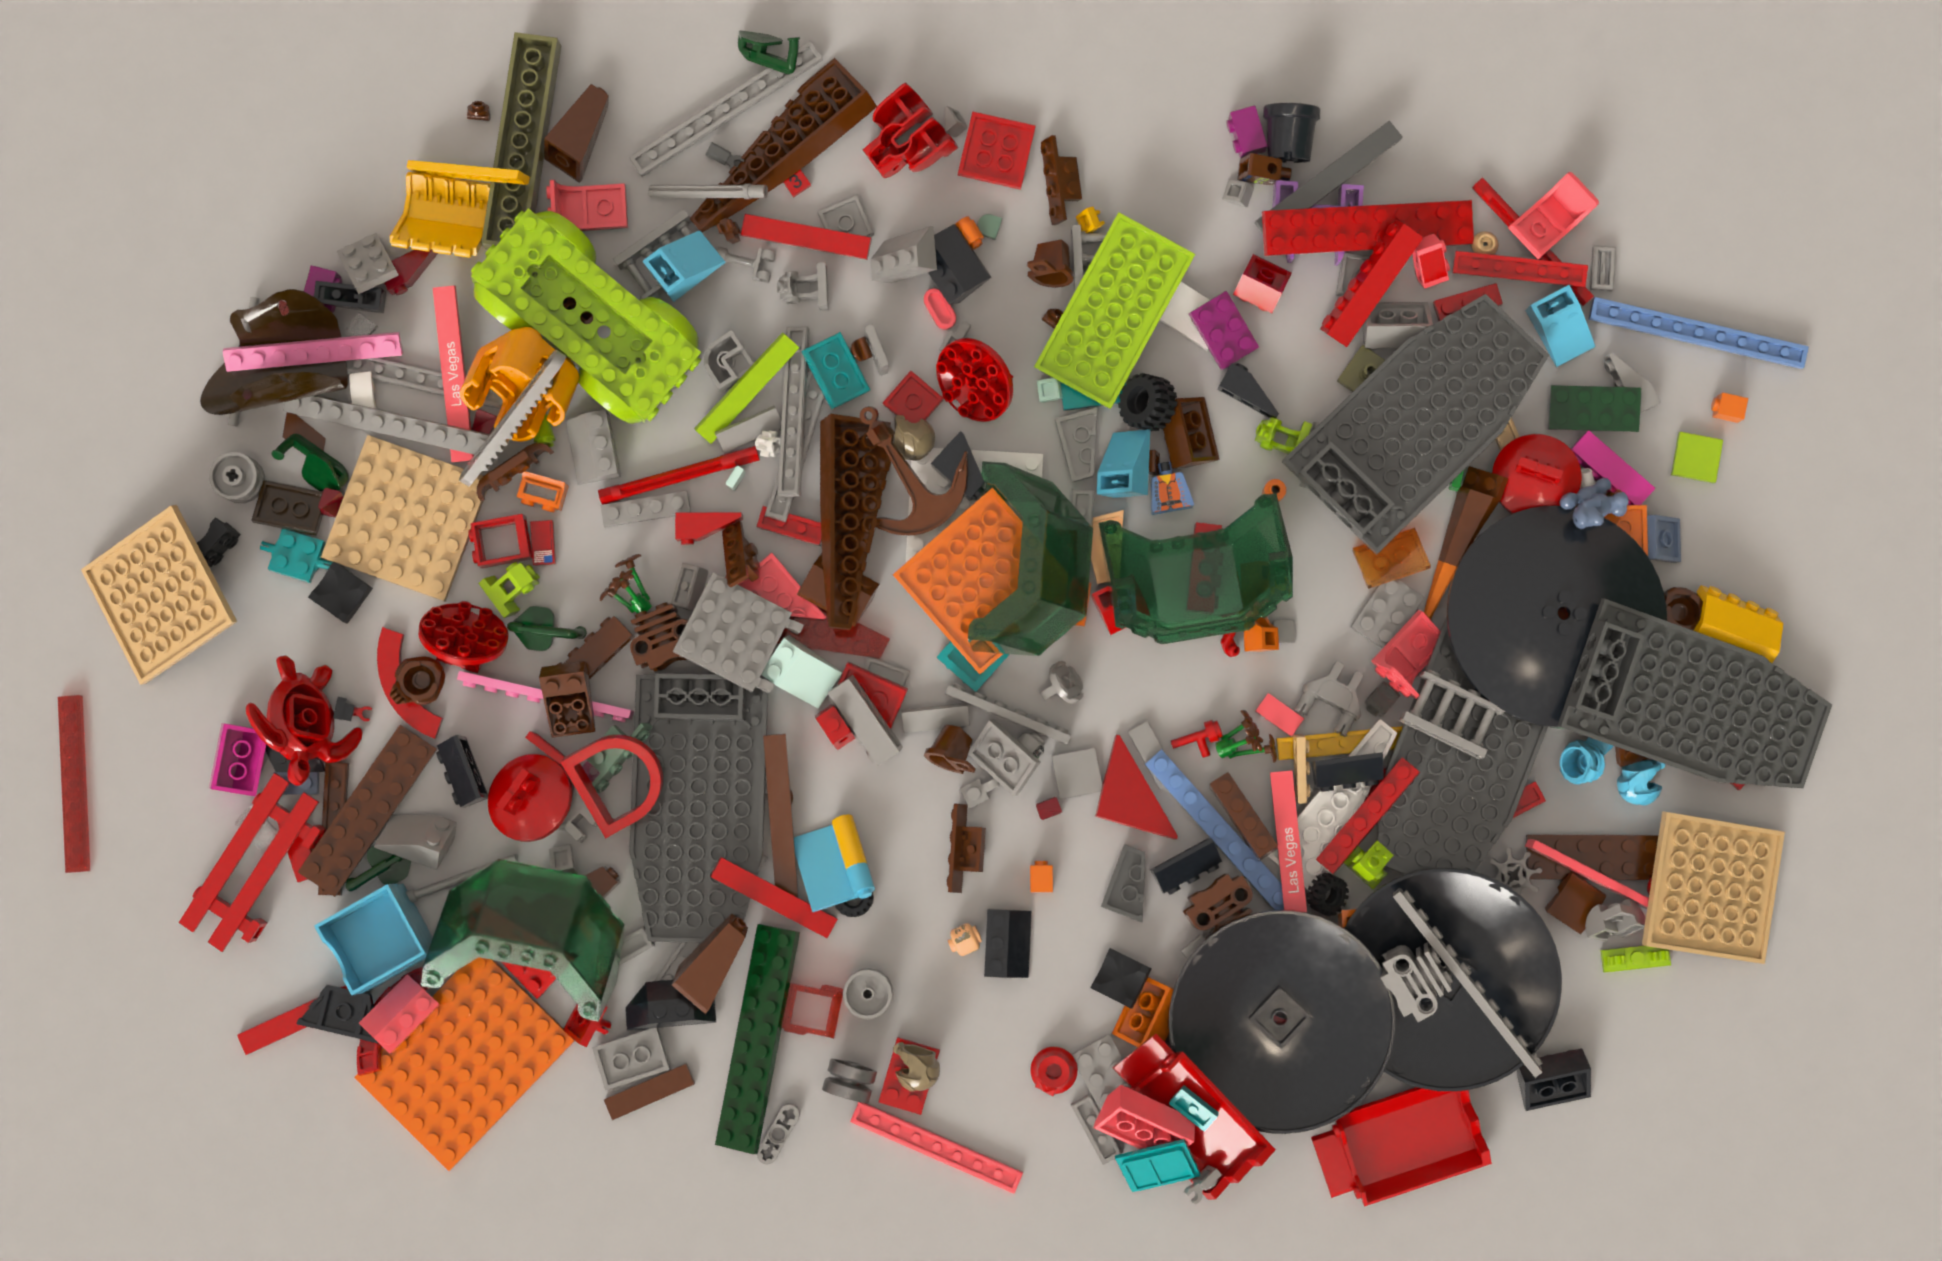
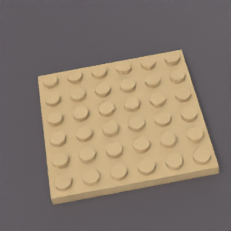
M367 435L321 558L446 602L469 540L468 530L471 529L470 523L476 522L483 503L477 496V485L483 475L479 474L468 487L459 481V477L464 470L463 468Z
M177 505L169 506L81 569L140 685L148 683L238 622Z
M1662 811L1642 945L1765 964L1785 832Z

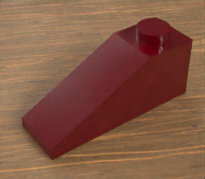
M433 249L430 252L413 250L392 260L399 276L384 282L388 292L392 295L406 293L408 291L407 288L414 285L438 253H434Z

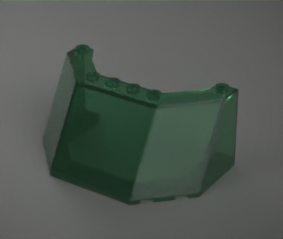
M982 461L981 474L986 482L985 493L993 487L1004 501H1009L1023 517L1017 590L984 618H976L970 623L968 641L973 652L1040 656L1075 624L1087 616L1093 527L1053 482L1007 463Z
M1276 493L1259 496L1255 500L1254 506L1225 529H1218L1216 531L1199 532L1162 540H1150L1122 528L1121 524L1117 521L1108 520L1099 523L1100 540L1115 626L1120 629L1129 628L1133 634L1143 638L1152 637L1156 643L1161 645L1250 630L1255 626L1257 619L1260 617L1266 618L1277 609L1276 605L1282 600L1287 602L1293 597V556Z
M497 859L490 866L475 873L459 886L457 885L450 889L423 964L421 986L433 989L441 987L446 977L478 957L546 970L555 976L576 1002L578 1013L581 1017L599 1022L617 983L625 924L613 914L610 905L600 893L597 894L593 889L592 883L587 876Z

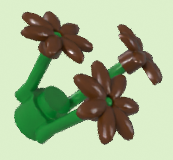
M635 554L615 565V568L625 564L627 569L630 570L626 573L621 571L619 577L612 578L608 588L600 595V601L609 595L626 606L631 613L635 612L637 614L650 610L652 605L649 600L651 598L646 593L634 568L633 560L641 557V554ZM635 579L641 594L634 593L629 586L628 580ZM620 587L626 589L632 597L629 600L630 603L617 594V590Z
M1246 710L1240 711L1245 717L1241 725L1228 734L1223 735L1221 741L1215 743L1216 750L1221 758L1229 757L1231 759L1236 756L1265 752V754L1271 753L1273 763L1277 759L1273 736L1269 734L1270 745H1264L1262 748L1261 743L1263 739L1258 737L1259 729L1256 723L1252 722V717L1249 716ZM1245 728L1248 736L1244 740L1236 742L1234 738L1230 739ZM1252 744L1253 749L1237 751L1239 746Z

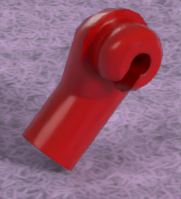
M1228 624L1220 643L1227 656L1236 657L1240 653V648L1237 647L1233 638L1238 628L1231 624Z

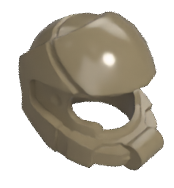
M896 415L894 418V445L905 460L918 461L927 456L935 443L933 427L922 418L917 423H911L905 420L904 415Z
M899 1042L893 1047L894 1053L901 1056L900 1058L904 1064L909 1067L902 1068L895 1073L902 1087L912 1092L922 1091L931 1088L936 1083L940 1075V1064L935 1058L936 1053L934 1051L913 1044H904L903 1042Z

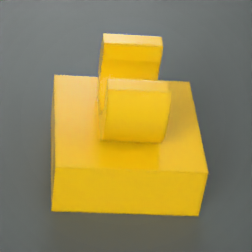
M1088 207L1076 216L1078 224L1081 225V231L1093 233L1105 224L1104 221L1099 222L1097 217L1101 213L1099 210H1095L1094 207Z

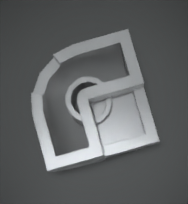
M732 330L713 341L707 347L708 349L704 356L706 371L720 391L731 388L754 364Z
M1626 899L1609 906L1598 904L1591 909L1587 916L1585 924L1586 934L1588 938L1602 941L1608 940V936L1619 934L1623 938L1644 929L1646 917L1640 907L1631 899Z

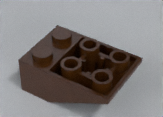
M586 661L541 667L539 681L551 738L596 732Z

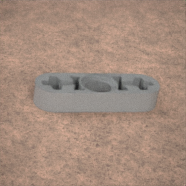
M786 1104L780 1109L759 1147L757 1158L761 1163L771 1164L778 1157L799 1119L800 1111L796 1105ZM792 1108L795 1118L788 1120L787 1125H791L790 1129H788L784 1124L777 1123V1121L780 1119L783 1122L786 1114L783 1113L784 1110L788 1111ZM782 1128L785 1132V1137L782 1140L774 1139L772 1136L773 1129ZM769 1139L773 1144L780 1145V1147L777 1149L774 1146L771 1154L774 1155L773 1158L768 1157L766 1160L763 1158L764 1153H762V1149L767 1150L771 1143L766 1142Z

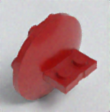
M961 338L951 342L941 351L936 364L937 380L943 393L942 396L946 402H949L962 417L980 422L995 420L1006 412L1013 398V376L1010 374L1004 360L993 348L976 339ZM955 399L960 403L958 408L952 403Z
M1529 434L1512 440L1500 451L1492 469L1493 474L1508 478L1500 504L1511 514L1540 506H1561L1560 500L1564 494L1578 493L1581 487V467L1574 452L1562 441L1544 434Z
M467 601L432 607L424 614L419 623V639L422 645L431 654L436 656L437 661L456 665L475 673L479 672L481 664L491 662L501 656L508 643V630L502 620L493 614L491 609L471 605ZM471 608L480 609L479 615L471 612Z
M528 754L511 760L497 773L489 789L488 811L493 824L502 834L520 842L538 841L551 835L563 823L571 807L572 786L569 776L560 764L544 755Z

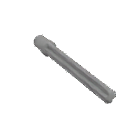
M752 184L650 185L648 194L651 198L752 199L767 198L768 187L767 185Z

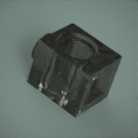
M1383 681L1364 703L1367 705L1366 709L1375 717L1377 715L1381 717L1386 714L1401 695Z

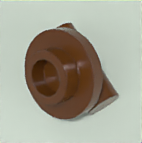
M474 101L467 107V119L490 121L489 106L484 102Z
M1048 309L1042 320L1055 329L1063 312L1059 309Z
M865 337L852 342L851 353L855 359L864 361L873 357Z

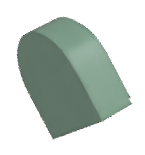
M991 214L983 215L978 221V228L983 236L996 240L1002 218Z

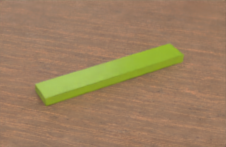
M782 332L694 428L695 431L712 444L717 438L715 432L727 427L800 347Z

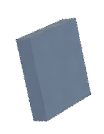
M1648 515V558L1650 560L1671 563L1681 562L1680 518Z

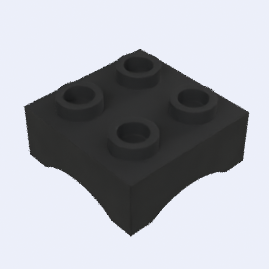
M218 518L212 520L206 535L197 542L210 567L221 562L224 557L223 554L227 549H231L237 544V538L241 535L229 523H224Z
M333 561L323 579L310 593L308 598L342 622L348 624L373 588Z
M1109 948L1101 969L1090 988L1133 1009L1152 968Z

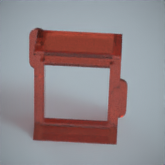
M791 983L781 1028L790 1033L800 1035L810 1033L834 1039L836 1037L835 1032L844 989L830 985H822L821 988ZM797 991L832 998L826 1030L791 1023Z

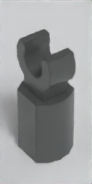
M713 142L706 152V156L723 165H729L730 169L734 166L735 161L744 162L741 158L742 156H733L730 151Z

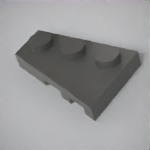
M1124 844L1101 904L1103 908L1142 923L1145 852Z

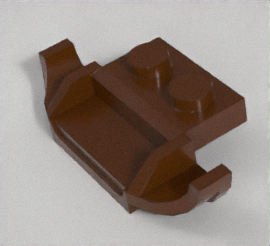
M533 443L525 447L479 480L477 485L479 500L481 502L485 500L484 495L487 490L493 488L497 492L500 490V485L508 484L513 476L527 471L532 463L538 464L539 460L537 457L543 452H548L551 455L554 451L543 443Z

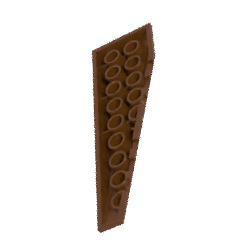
M831 413L820 421V512L824 587L829 628L850 630L891 460L885 449L873 445L866 435L870 424L863 423L858 417Z

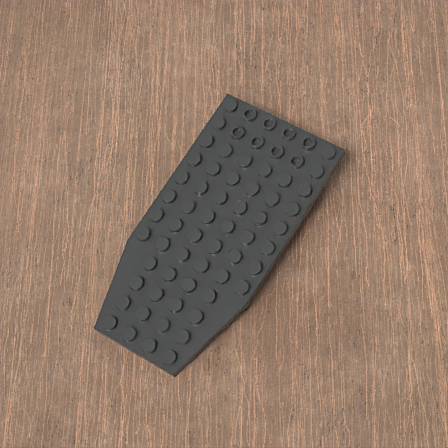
M1485 294L1455 313L1446 316L1436 324L1427 327L1417 335L1408 338L1282 460V463L1377 555L1504 431L1549 357V354Z
M1601 598L1557 726L1715 782L1804 788L1832 704L1811 689L1803 686L1801 682L1786 674L1784 670L1773 665L1762 655Z
M1446 615L1425 671H1435L1441 675V679L1447 682L1449 679L1461 684L1460 688L1466 691L1469 689L1477 691L1462 671L1455 657L1449 638ZM1421 679L1417 689L1419 695L1426 682L1424 679ZM1434 684L1421 712L1422 719L1428 722L1433 720L1446 692L1445 689ZM1454 694L1441 722L1443 729L1450 731V729L1454 728L1466 699ZM1413 699L1409 711L1413 710L1417 699ZM1474 704L1461 732L1463 734L1462 738L1468 741L1474 738L1487 709ZM1505 712L1501 715L1494 714L1482 740V747L1488 751L1484 758L1477 759L1404 724L1385 770V777L1402 757L1420 773L1379 821L1377 840L1394 855L1385 866L1405 875L1432 868H1457L1475 872L1492 846L1498 841L1502 832L1512 821L1548 726L1528 723Z
M655 673V675H636L634 731L640 723H650L653 726L649 731V737L643 743L655 753L663 772V787L657 802L644 817L630 825L629 853L634 868L633 872L637 883L648 941L702 943L731 914L741 918L743 921L745 920L751 898L711 878L710 875L720 857L755 875L758 874L762 860L766 778L763 735H767L768 693L757 687L754 688L753 692H750L714 674ZM636 754L633 755L631 810L645 801L650 789L649 771L645 763Z

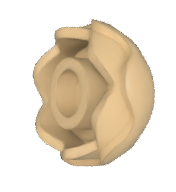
M1487 231L1477 233L1474 236L1473 244H1471L1474 253L1494 255L1499 247L1496 236Z

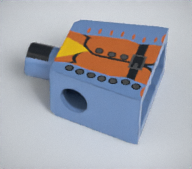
M1171 462L1159 463L1160 476L1151 478V515L1193 508L1194 502L1183 473H1173Z

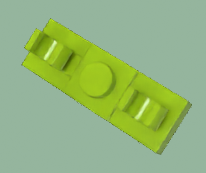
M1642 945L1600 950L1604 973L1671 966L1669 949Z

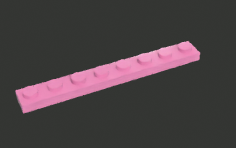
M399 332L223 349L227 372L401 356L403 354Z
M462 671L458 673L457 680L463 681V686L476 688V684L485 686V691L497 693L498 689L506 691L505 695L518 698L519 694L526 695L528 701L540 703V699H543L541 689ZM592 701L594 716L604 718V714L613 715L612 720L625 722L626 718L632 720L634 713L632 710Z

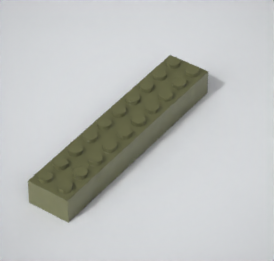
M514 32L493 168L519 170L528 175L530 180L527 185L491 182L481 244L487 250L493 244L495 246L499 244L500 235L507 227L511 229L515 225L514 219L521 211L526 212L529 208L532 212L536 213L544 162V138L549 130L562 47L558 38Z

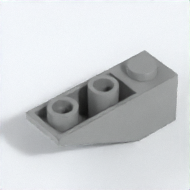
M1613 353L1608 354L1604 358L1605 369L1609 374H1612L1614 387L1641 388L1640 413L1661 403L1650 381Z

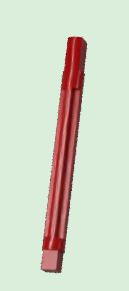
M1483 177L1472 187L1508 227L1519 218L1518 214ZM1550 249L1539 258V260L1562 262ZM1570 286L1582 306L1594 297L1586 287Z
M756 446L635 481L598 490V495L603 505L721 470H728L736 466L756 462L760 458Z

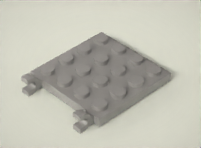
M713 572L672 652L750 692H753L754 688L757 687L769 693L775 684L761 679L760 676L784 628L798 635L804 625L789 619L792 614L790 611L739 585L730 588L726 578Z

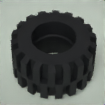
M1145 373L1136 374L1132 379L1129 378L1126 381L1127 385H1124L1122 388V394L1119 395L1120 403H1118V408H1121L1119 413L1123 417V421L1130 427L1142 430L1149 429L1151 432L1165 428L1166 423L1171 422V416H1174L1176 412L1174 409L1177 407V402L1175 401L1177 393L1173 392L1174 386L1167 379Z

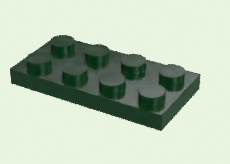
M1551 385L1549 429L1639 432L1641 388Z

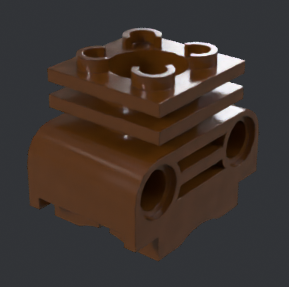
M667 602L657 605L655 607L656 610L647 613V611L634 615L635 619L631 620L632 625L636 627L634 628L635 633L640 635L634 638L630 645L636 666L641 665L642 669L649 666L650 670H653L655 673L666 669L674 662L687 660L672 651L688 620L681 619V616L677 614L679 612L677 607ZM644 644H648V650L641 654V647Z
M1223 874L1216 878L1208 888L1197 891L1187 897L1191 906L1185 909L1183 913L1190 924L1196 929L1208 930L1214 927L1209 931L1212 934L1229 922L1252 913L1250 908H1242L1251 902L1253 893L1243 876L1239 877L1237 875L1231 879L1228 874ZM1239 888L1244 892V897L1240 901L1235 898V892ZM1200 913H1205L1207 916V921L1203 925L1197 922V917Z

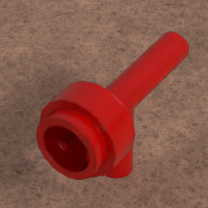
M1210 720L1204 722L1205 729L1171 740L1173 749L1197 741L1202 757L1210 756L1205 738L1208 737L1210 742L1213 743L1223 737L1218 721Z

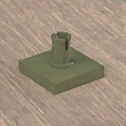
M1362 344L1337 382L1353 392L1385 359L1369 348H1365Z

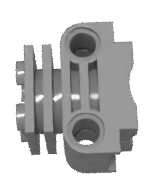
M1428 942L1425 943L1424 953L1420 947L1416 948V957L1409 947L1402 945L1383 954L1386 961L1382 963L1384 967L1381 968L1383 973L1380 978L1386 988L1394 994L1398 1008L1405 1017L1413 1013L1417 1022H1420L1434 1014L1438 1006L1437 993L1440 997L1444 995L1443 985L1447 992L1452 991L1451 983L1453 982V976L1447 966L1443 967L1441 965L1440 956L1433 947H1430ZM1406 959L1407 962L1399 963L1397 960ZM1423 998L1431 999L1428 1002L1421 1001Z

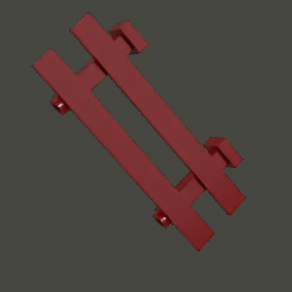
M277 773L273 774L262 793L257 794L252 802L253 807L203 885L199 886L193 893L192 897L194 899L178 922L191 932H195L208 910L222 918L208 940L209 944L221 952L225 950L237 930L244 933L241 938L246 942L257 941L268 922L262 918L252 919L247 916L248 912L297 836L304 839L302 842L303 846L308 849H314L327 830L321 825L312 826L307 823V820L319 803V801L307 793L303 792L292 811L277 803L290 784L289 781ZM271 817L282 826L233 903L229 904L218 895L267 818Z

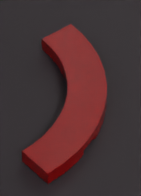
M382 627L377 648V666L384 693L391 706L406 723L424 735L436 739L443 721L442 717L431 713L415 702L396 704L390 697L391 689L396 682L394 675L401 663V647L404 634Z
M425 965L407 973L424 990L433 988L429 966ZM407 974L403 975V976L401 977V979L398 980L396 983H394L391 987L389 986V987L380 995V997L377 999V1001L374 1003V1007H375ZM360 1039L359 1046L357 1047V1072L359 1076L382 1070V1046L379 1043Z

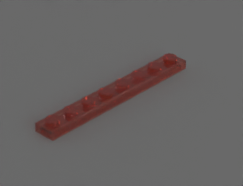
M83 696L58 697L65 873L90 871Z

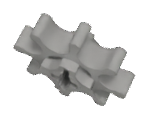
M1508 847L1506 849L1508 860L1505 863H1499L1495 858L1490 859V863L1496 865L1499 869L1498 875L1491 878L1509 886L1520 895L1521 890L1525 887L1531 888L1535 893L1539 891V887L1531 883L1530 877L1534 873H1541L1543 869L1541 867L1530 869L1527 866L1526 861L1532 854L1530 851L1525 853L1523 859L1517 860L1512 856V848ZM1510 863H1515L1516 865H1515V866H1509L1508 864H1510ZM1520 866L1518 872L1520 879L1516 878L1509 884L1508 882L1511 877L1509 871L1513 872ZM1520 884L1519 887H1513V885Z

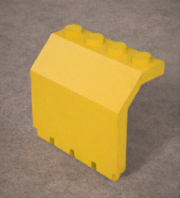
M408 172L406 174L404 211L390 234V243H392L393 247L406 249L411 246L413 250L430 252L433 249L434 253L451 255L454 252L455 256L471 258L472 255L477 256L482 246L481 241L490 183Z
M1700 585L1697 594L1703 601L1701 618L1693 631L1762 655L1769 662L1773 663L1780 652L1784 624L1778 617L1779 613L1771 608H1760L1758 604L1750 600L1747 602L1742 601L1732 593L1726 595L1714 586L1708 588Z

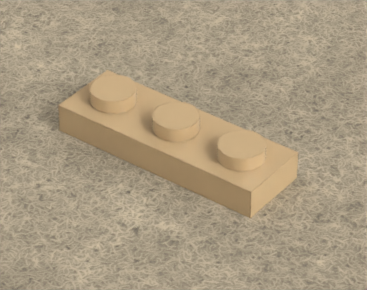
M1293 734L1295 801L1301 804L1307 803V797H1310V785L1306 782V775L1310 774L1309 762H1306V753H1309V741L1302 734Z

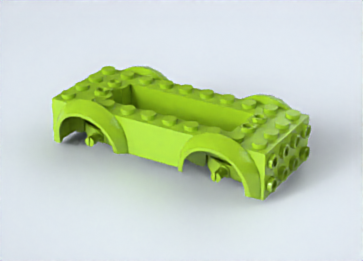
M529 208L526 212L521 211L514 219L515 225L511 229L507 227L500 235L499 244L497 246L493 244L485 253L486 259L482 263L478 261L472 268L471 278L474 283L473 295L475 299L509 329L531 327L537 330L549 345L566 355L579 368L580 379L578 383L616 417L630 424L641 421L645 423L647 419L651 422L658 414L659 409L657 407L660 403L665 405L673 395L671 390L675 386L679 388L688 377L685 373L688 370L693 372L702 360L699 358L701 351L698 350L699 338L694 327L670 304L655 297L638 300L596 265V251L592 243L568 219L553 211L534 213ZM567 297H572L576 301V306L572 310H567L563 306V301ZM582 313H591L593 321L590 324H584L580 320ZM600 326L609 327L611 331L610 336L607 338L599 337L597 333Z

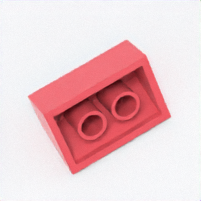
M407 974L359 1024L385 1050L392 1054L439 1006V1003Z

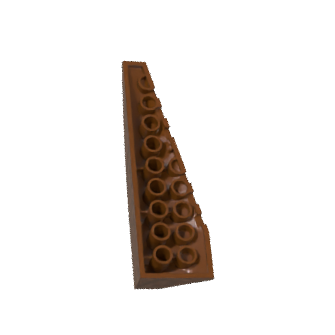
M834 58L801 85L797 90L800 95L794 101L790 99L785 104L786 109L779 117L775 116L771 121L772 124L768 131H763L741 158L744 162H741L737 167L733 166L728 172L730 176L724 183L720 182L718 185H767L768 192H770L819 156L877 108V105L868 91ZM706 198L690 217V220L699 231L704 232L720 223V220L729 218L759 198Z

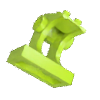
M1270 417L1269 420H1262L1257 426V435L1254 441L1261 443L1260 447L1265 450L1272 451V449H1276L1289 454L1309 435L1312 424L1304 421L1300 431L1281 426V420ZM1276 431L1288 435L1285 445L1273 441Z
M515 562L506 568L507 573L499 580L494 575L486 577L478 583L503 618L518 613L520 609L514 602V599L521 592L524 595L534 589V585L539 584L537 579L540 576L535 573L531 565L528 564L526 566L521 562L519 564ZM510 580L516 588L508 594L504 585Z
M1376 840L1366 852L1358 846L1344 864L1367 886L1374 890L1388 874L1383 868L1394 855Z

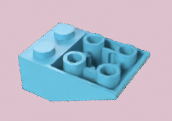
M696 231L660 247L643 260L650 274L673 302L726 263L701 231Z
M1570 285L1531 304L1525 310L1556 367L1595 347L1580 303Z
M1149 429L1113 433L1098 470V495L1111 498L1148 495Z

